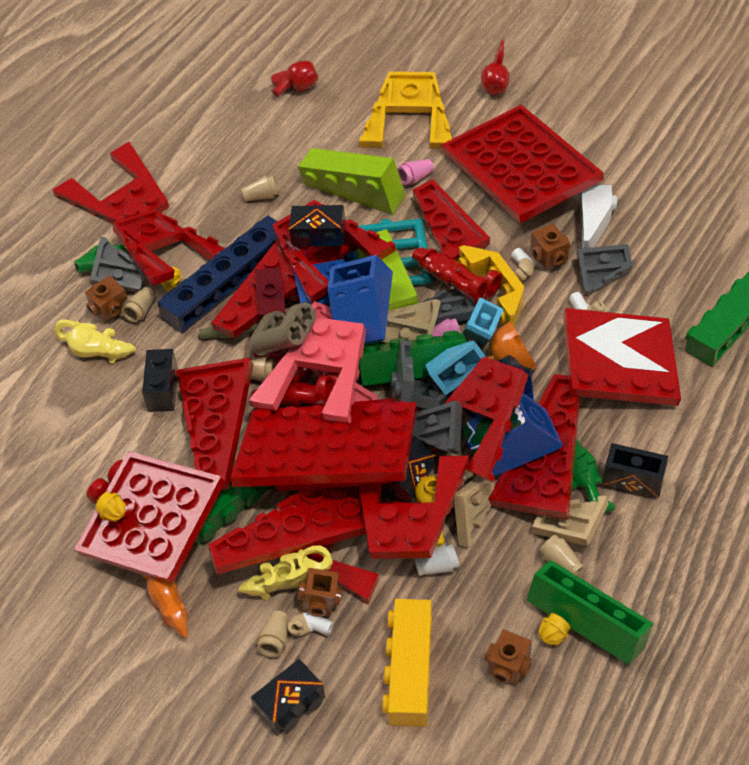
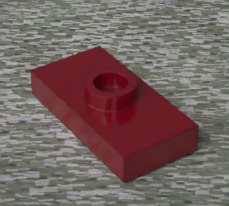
M281 267L255 269L259 319H262L265 314L274 311H281L286 316Z

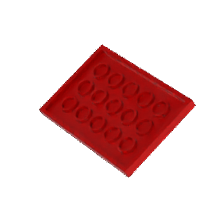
M519 105L441 144L443 153L519 223L604 180L603 171L523 105Z
M398 401L395 403L379 404L372 402L351 405L350 424L325 420L322 415L324 409L322 405L312 407L289 406L278 408L277 411L263 408L253 409L230 477L232 487L405 481L417 416L416 402Z

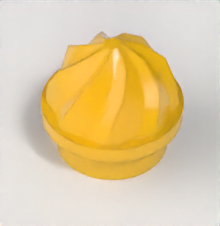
M172 267L175 270L174 278L160 283L167 292L176 288L182 281L181 271L176 267Z
M105 492L97 501L95 511L105 521H117L124 516L126 503L119 494Z
M551 613L548 618L544 617L541 620L539 628L540 637L548 645H558L568 638L570 625L559 615Z

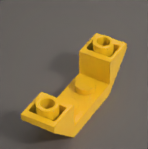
M465 245L459 247V259L457 261L464 264L473 274L484 276L490 270H497L502 274V281L499 287L503 296L497 298V306L504 310L498 322L500 325H505L511 321L515 328L524 304V285L498 252Z

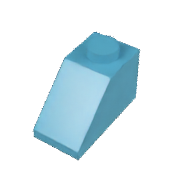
M479 298L462 333L471 341L474 340L476 343L486 346L495 331L504 309Z
M472 340L446 349L427 363L426 368L436 384L447 395L457 388L483 356H486L476 342Z

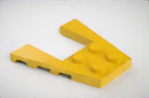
M389 71L380 90L379 99L373 106L372 115L365 124L364 133L359 138V147L383 148L386 112L432 113L430 149H442L441 144L453 139L435 72Z

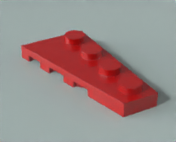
M433 179L413 189V197L441 252L457 261L459 259V247L463 245L479 249L490 245V237Z

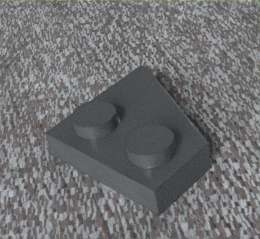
M628 244L577 249L576 255L584 296L593 294L632 270Z
M456 288L449 292L443 289L436 293L434 297L422 301L440 300L441 303L435 325L447 318L449 320L456 318L457 322L468 320L474 310L472 301Z
M400 340L395 373L391 372L389 387L393 389V398H396L397 402H412L414 372L413 359L409 357L411 341Z
M414 379L412 402H416V406L420 407L419 409L423 411L444 404L453 394L454 390L445 395L436 383Z

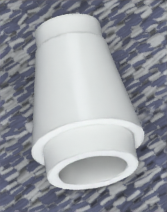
M444 543L435 548L431 558L414 559L419 576L454 572V568L460 567L453 544L446 546Z

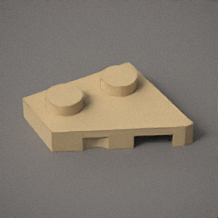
M434 299L389 310L385 341L382 342L389 343L391 339L395 338L414 340L419 335H432L441 303L440 300Z
M477 476L455 493L453 508L456 515L459 546L470 547L473 543L470 533L474 526L481 527L486 513L491 508L488 498L494 489V480L490 482Z
M598 496V501L581 503L580 499L571 500L569 520L538 515L532 525L534 534L550 538L553 535H557L559 538H564L567 542L588 547L609 504L607 496Z

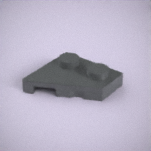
M101 237L90 277V284H97L110 275L125 291L137 293L142 290L145 275L136 262L121 249L118 250L108 243V239Z
M455 400L417 412L413 436H416L429 448L454 454L460 453L462 405Z

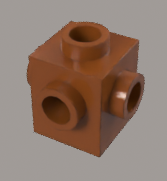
M554 223L531 232L530 250L534 259L540 261L545 269L560 265L568 260L570 241L565 234L559 231Z
M110 275L85 291L88 301L86 304L87 309L94 317L98 315L104 322L117 316L121 312L123 302L128 299L125 289Z
M314 568L308 569L306 581L299 583L297 600H302L301 612H308L315 617L331 616L333 606H339L342 589L337 588L338 572Z
M503 629L496 645L491 643L487 650L485 661L488 662V674L500 683H511L517 686L521 676L526 677L532 665L533 659H530L532 640Z

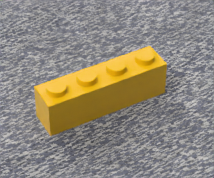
M395 599L394 610H389L388 629H393V638H387L386 656H391V666H385V685H390L389 694L383 695V714H388L390 726L427 727L432 627L431 600Z

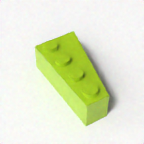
M311 148L298 165L305 185L392 215L406 196L394 158Z
M387 229L376 232L382 240L386 242L392 241ZM359 248L356 249L358 259L368 257ZM396 249L395 252L382 259L393 271L388 311L418 304L417 293Z

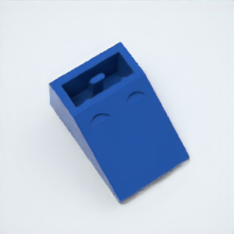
M377 255L333 265L330 269L328 294L332 320L364 324L367 330L364 345L385 341L393 271Z

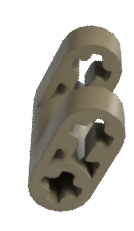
M307 302L293 305L286 316L281 311L265 314L250 339V345L254 353L262 356L300 345L316 319L312 305Z

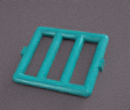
M391 219L381 220V223L358 226L366 231L372 230L375 233L386 229L388 232L414 229L416 237L392 240L395 243L396 249L424 247L428 250L424 224L421 219L391 222ZM356 251L352 252L353 260H358ZM412 257L401 258L405 268L419 266V262ZM421 268L422 275L409 276L412 285L417 286L431 284L433 276Z

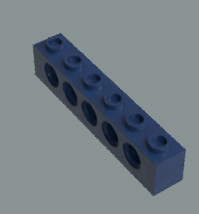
M267 215L261 221L255 223L242 236H239L232 244L221 250L209 262L202 265L190 277L184 279L171 292L165 294L157 302L161 319L183 334L238 290L276 242L277 237L273 230V224L278 221Z

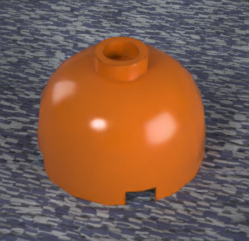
M511 321L494 332L489 342L492 354L488 355V358L522 369L526 373L537 368Z

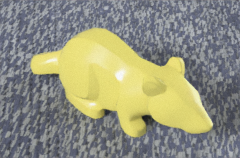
M67 319L59 320L54 328L57 338L67 342L71 352L78 357H108V362L114 364L117 359L125 358L136 351L132 344L111 338L115 335V330L107 328L101 333L96 331L97 326L94 324L74 322ZM62 327H73V329L65 333Z
M311 546L305 550L300 549L299 553L283 555L280 557V563L274 567L270 563L261 564L260 570L263 573L260 576L255 575L242 583L238 588V592L246 593L250 596H260L263 600H269L271 592L280 589L298 588L300 582L306 581L309 568L329 570L333 563L332 556L322 546ZM318 553L324 559L319 563L309 559L306 555Z

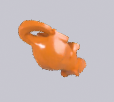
M142 575L147 580V590L153 606L156 610H160L165 626H170L181 637L186 638L188 636V613L184 607L185 604L180 600L181 596L175 581L173 584Z

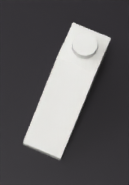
M593 185L581 192L582 249L595 247L611 221L612 210L617 208V196L612 195L611 185Z

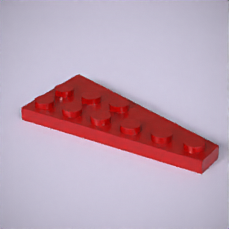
M345 236L344 246H325L307 259L312 264L340 260L348 252H355L358 247ZM278 239L211 322L213 330L236 338L259 321L255 269L281 267L284 299L287 296L293 297L298 293L293 268Z
M250 357L176 370L180 381V392L183 396L182 404L187 430L191 438L190 446L195 459L193 461L194 467L197 470L221 476L225 481L221 490L229 489L230 477L233 471L254 366Z
M554 374L539 405L547 410L563 446L556 451L502 473L488 499L493 507L569 520L580 396L570 395L569 378L567 375Z
M359 486L301 490L278 503L277 508L268 514L261 513L254 517L255 521L244 528L237 527L208 544L218 575L280 558L286 554L298 553L300 549L305 550L311 546H324L367 534Z

